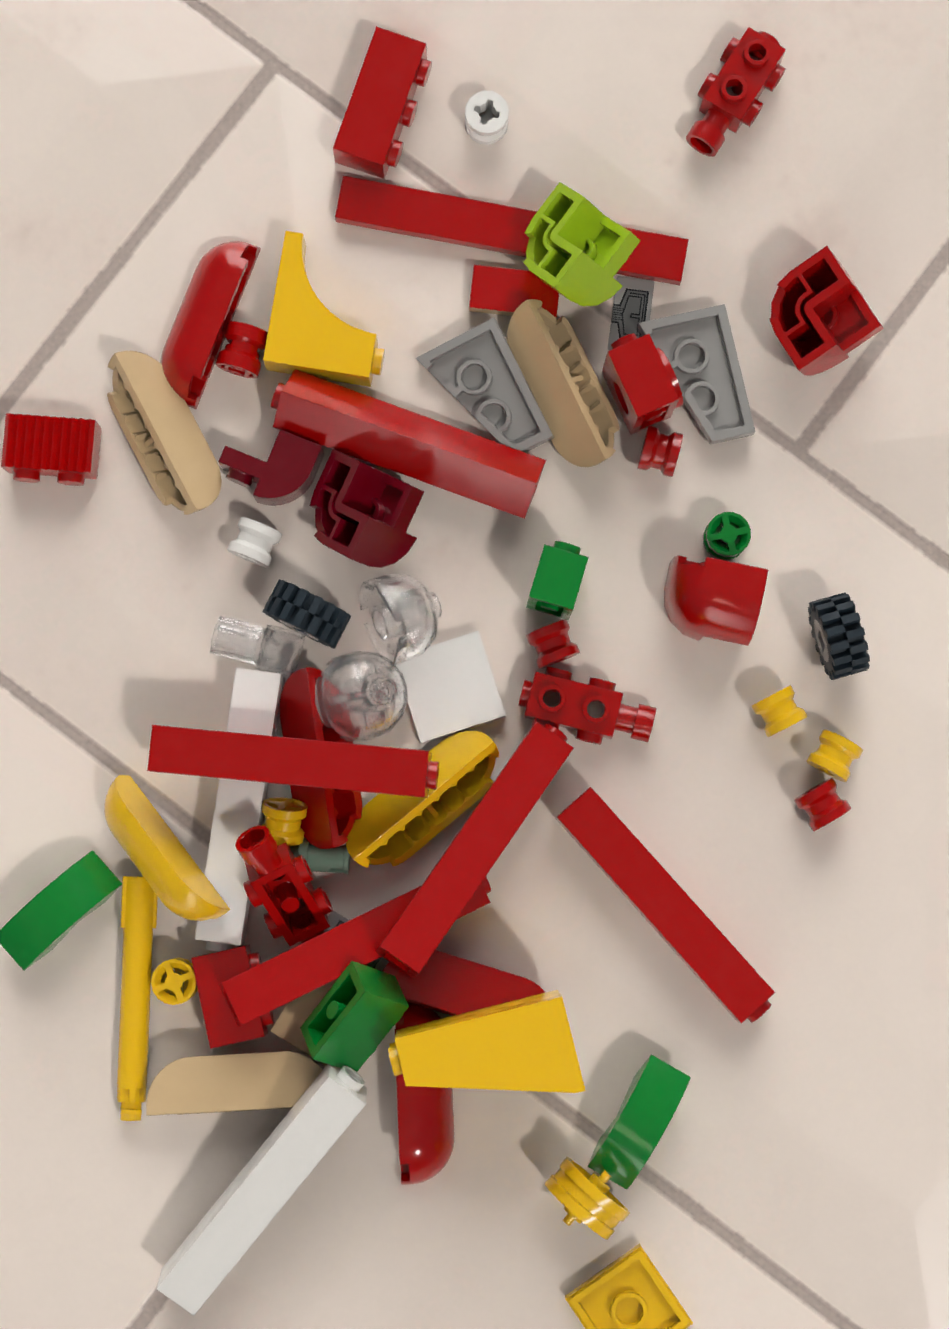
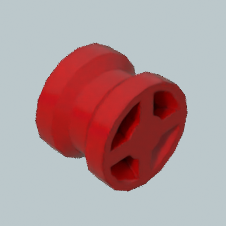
M648 426L637 469L646 471L650 468L659 469L664 476L672 477L677 464L683 434L674 432L667 435L660 433L657 427Z
M567 619L546 625L526 635L528 644L534 646L538 654L536 659L538 669L555 665L580 653L577 644L571 642L568 636L570 626Z
M833 777L816 785L794 800L797 807L804 809L808 814V825L812 831L824 827L851 809L847 800L840 799L836 792L837 784Z

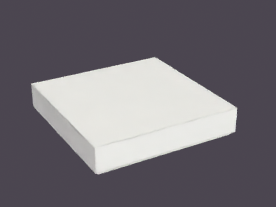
M479 631L393 658L421 744L506 717Z

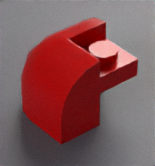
M825 246L788 272L777 284L778 289L771 302V318L769 320L774 333L797 369L806 376L822 373L849 358L848 353L884 329L854 281L828 246Z
M675 556L669 563L664 588V607L670 622L683 635L697 641L703 637L748 646L757 625L769 570L706 557L705 562L697 563L687 561V557Z

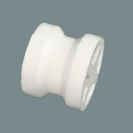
M484 90L474 94L467 102L465 108V128L473 141L479 144L490 145L504 137L508 127L509 109L507 102L501 95L494 91Z
M241 517L238 523L239 535L236 540L230 542L227 550L247 561L263 567H269L272 561L270 551L273 545L280 542L282 533L258 521Z

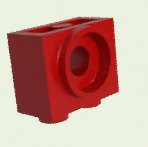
M635 333L628 334L611 344L612 350L607 352L602 374L630 435L671 418L674 409L683 406V396L669 360L660 348L655 347L650 334L648 333L637 338Z

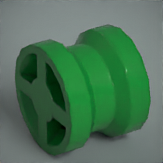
M723 512L716 515L706 526L703 533V545L706 551L713 558L721 560H732L738 557L748 546L751 539V528L747 520L734 512Z

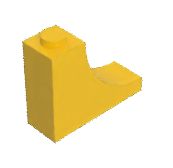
M285 231L263 357L267 371L292 374L296 369L324 380L371 387L373 374L381 375L385 354V349L378 348L377 334L357 329L343 322L323 305L313 291L306 275V243L303 233Z

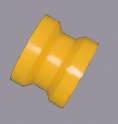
M791 685L751 705L755 714L761 715L766 723L764 731L767 737L808 717L804 709L797 707L793 700L795 692Z
M823 729L819 736L821 743L816 752L810 753L806 762L834 779L847 782L851 775L849 767L853 760L860 758L863 749L847 738Z
M267 798L262 803L265 823L261 826H266L277 842V846L284 842L288 846L300 845L304 840L301 820L306 818L308 806L304 802L292 798Z
M178 957L166 960L157 966L152 974L151 986L152 991L160 1001L165 1004L177 1005L195 996L198 988L193 964L190 960Z

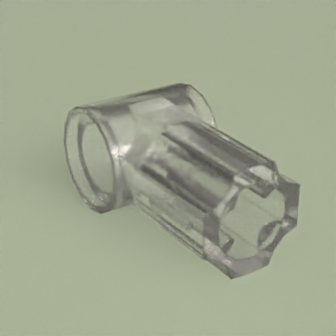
M219 616L211 639L210 653L255 665L257 670L279 673L285 678H289L297 670L306 635L278 626L267 625L264 628L249 624L248 622Z

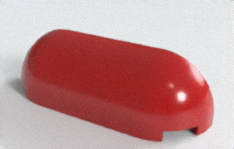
M240 241L217 245L202 257L195 269L163 348L160 360L168 383L186 401L188 407L193 409L198 407L225 340L224 333L227 323L233 320L261 248Z
M305 667L293 672L285 682L280 698V722L283 737L353 744L348 706L342 690H335L332 684L321 675L323 671L319 669ZM290 785L292 799L304 802L308 806L306 818L301 820V828L304 831V837L309 843L320 849H330L345 844L348 841L347 837L355 820L361 819L362 816L361 792Z
M438 950L434 951L415 978H412L391 962L383 969V972L396 977L407 1002L419 1004L450 1016L546 993L539 985L527 978Z
M407 1002L409 1007L404 1012L402 1018L395 1024V1034L396 1030L439 1020L441 1017L434 1010ZM402 1074L396 1076L401 1185H411L433 1178L445 1167L450 1159L454 1147L453 1089L406 1086Z

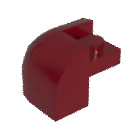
M333 449L314 489L309 505L315 508L317 532L314 537L328 548L366 566L383 568L395 564L409 552L417 540V537L406 531L424 491Z

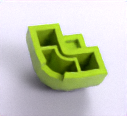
M559 182L534 215L524 232L529 237L526 250L527 259L523 263L541 281L568 300L580 306H597L611 299L623 287L613 277L627 261L630 254L640 243V240L632 232L605 216L584 196Z

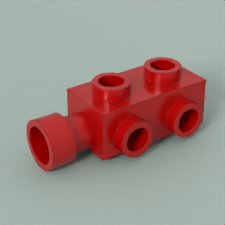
M748 27L740 41L734 37L731 39L720 58V61L725 63L718 75L711 72L707 76L697 95L702 98L699 112L705 116L702 120L694 123L686 136L687 142L696 151L703 155L714 157L725 141L724 133L727 129L737 133L742 123L749 127L753 124L763 107V103L758 101V98L765 88L773 92L786 68L780 65L786 49L780 46L775 37L769 33L757 32ZM749 54H750L751 56L755 57V58L758 59V60L752 59V58L749 56ZM731 86L733 93L738 96L729 95L726 88Z
M546 667L545 674L535 671L533 682L524 680L518 706L526 708L525 718L533 719L532 726L537 721L542 726L550 724L557 729L561 726L577 730L575 739L601 745L603 737L612 739L614 730L630 733L631 739L647 743L649 741L657 708L639 704L638 708L621 704L623 693L614 691L616 684L613 682L590 677L589 683L584 684L572 681L571 672L553 667ZM551 690L558 692L561 697L560 703L555 707L547 706L543 701V696L546 692ZM598 701L603 704L605 708L603 716L593 718L588 714L587 707L591 702Z
M254 826L243 832L238 837L235 847L245 862L249 878L248 881L243 883L244 889L255 908L263 904L268 913L264 914V920L273 938L277 939L283 936L288 945L292 946L298 942L304 943L324 933L325 929L331 927L327 915L333 911L331 902L322 887L315 889L310 881L314 877L304 856L301 854L295 857L286 842L277 846V842L266 826Z

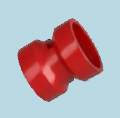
M229 321L224 336L230 344H226L225 349L219 351L216 366L234 375L252 379L258 378L262 364L259 360L260 354L257 352L265 350L268 332L243 322Z

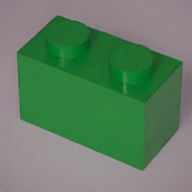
M555 541L553 547L544 544L526 608L569 620L589 558L580 555V547L562 541Z
M351 961L300 1029L312 1059L339 1068L348 1066L358 1072L366 1060L375 1052L377 1046L392 1027L402 1018L409 1005L394 975Z

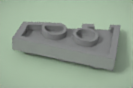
M725 304L638 323L637 328L642 336L649 333L655 347L660 348L669 360L680 385L683 402L710 445L754 435L755 427Z
M495 318L416 358L501 444L526 453L554 438Z

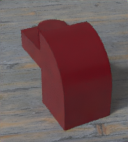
M280 429L267 462L228 446L224 447L218 462L222 469L227 471L225 478L248 488L251 487L252 482L257 483L253 493L257 503L276 506L298 499L309 489L325 453L321 445Z

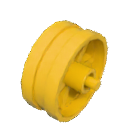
M566 1157L559 1165L560 1169L556 1174L551 1175L544 1183L545 1186L565 1206L563 1209L568 1214L564 1217L563 1221L568 1226L574 1220L580 1224L583 1222L599 1236L608 1240L615 1232L614 1228L620 1221L623 1222L630 1214L629 1210L609 1191L610 1186L606 1182L610 1179L611 1175L604 1170L600 1176L594 1172L591 1175L571 1158Z

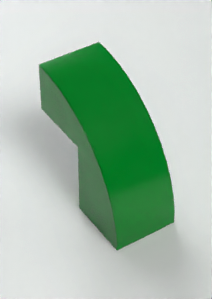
M92 850L52 881L0 930L1 946L25 971L52 951L79 921L104 904L122 885V882Z
M651 1054L634 1076L616 1118L600 1137L587 1167L600 1175L604 1170L611 1175L609 1180L627 1190L660 1141L684 1095L691 1077Z

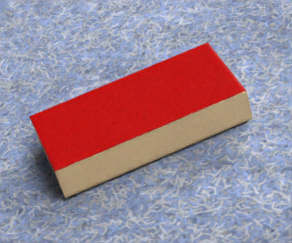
M474 265L469 303L470 312L512 316L514 311L523 302L535 299L542 301L541 307L557 318L559 293L546 285L531 271Z

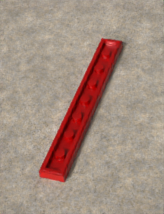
M343 176L335 221L337 223L526 257L529 237L524 232L537 211ZM626 228L640 240V243L616 274L680 286L689 239Z

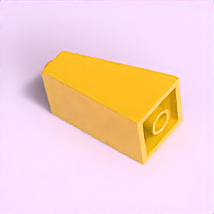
M558 990L396 1030L395 1042L390 1043V1048H388L394 1076L403 1074L406 1086L561 1093L586 1091L563 998Z

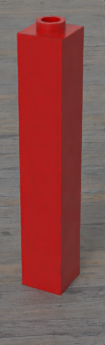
M296 369L286 384L278 383L271 401V408L277 410L273 428L284 430L314 443L335 449L524 519L546 462L542 458Z
M536 721L375 952L412 978H415L420 973L574 749V747L566 742L567 737L562 731L550 724L542 726Z
M152 725L147 771L428 798L429 789H437L439 762L432 761V752L426 750Z
M591 787L555 817L736 1021L742 1024L748 1018L752 1023L771 1007L772 1004L768 999L775 993L774 990Z
M487 877L484 878L457 919L491 903L487 896L491 892ZM421 886L218 984L237 1025L242 1026L339 978L351 961L365 965L382 957L375 951Z

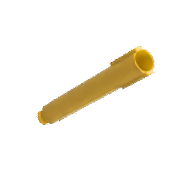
M122 876L120 927L123 928L117 1073V1101L121 1102L120 1120L122 1121L141 1120L142 1102H146L152 944L153 928H156L158 896L146 879L138 876Z

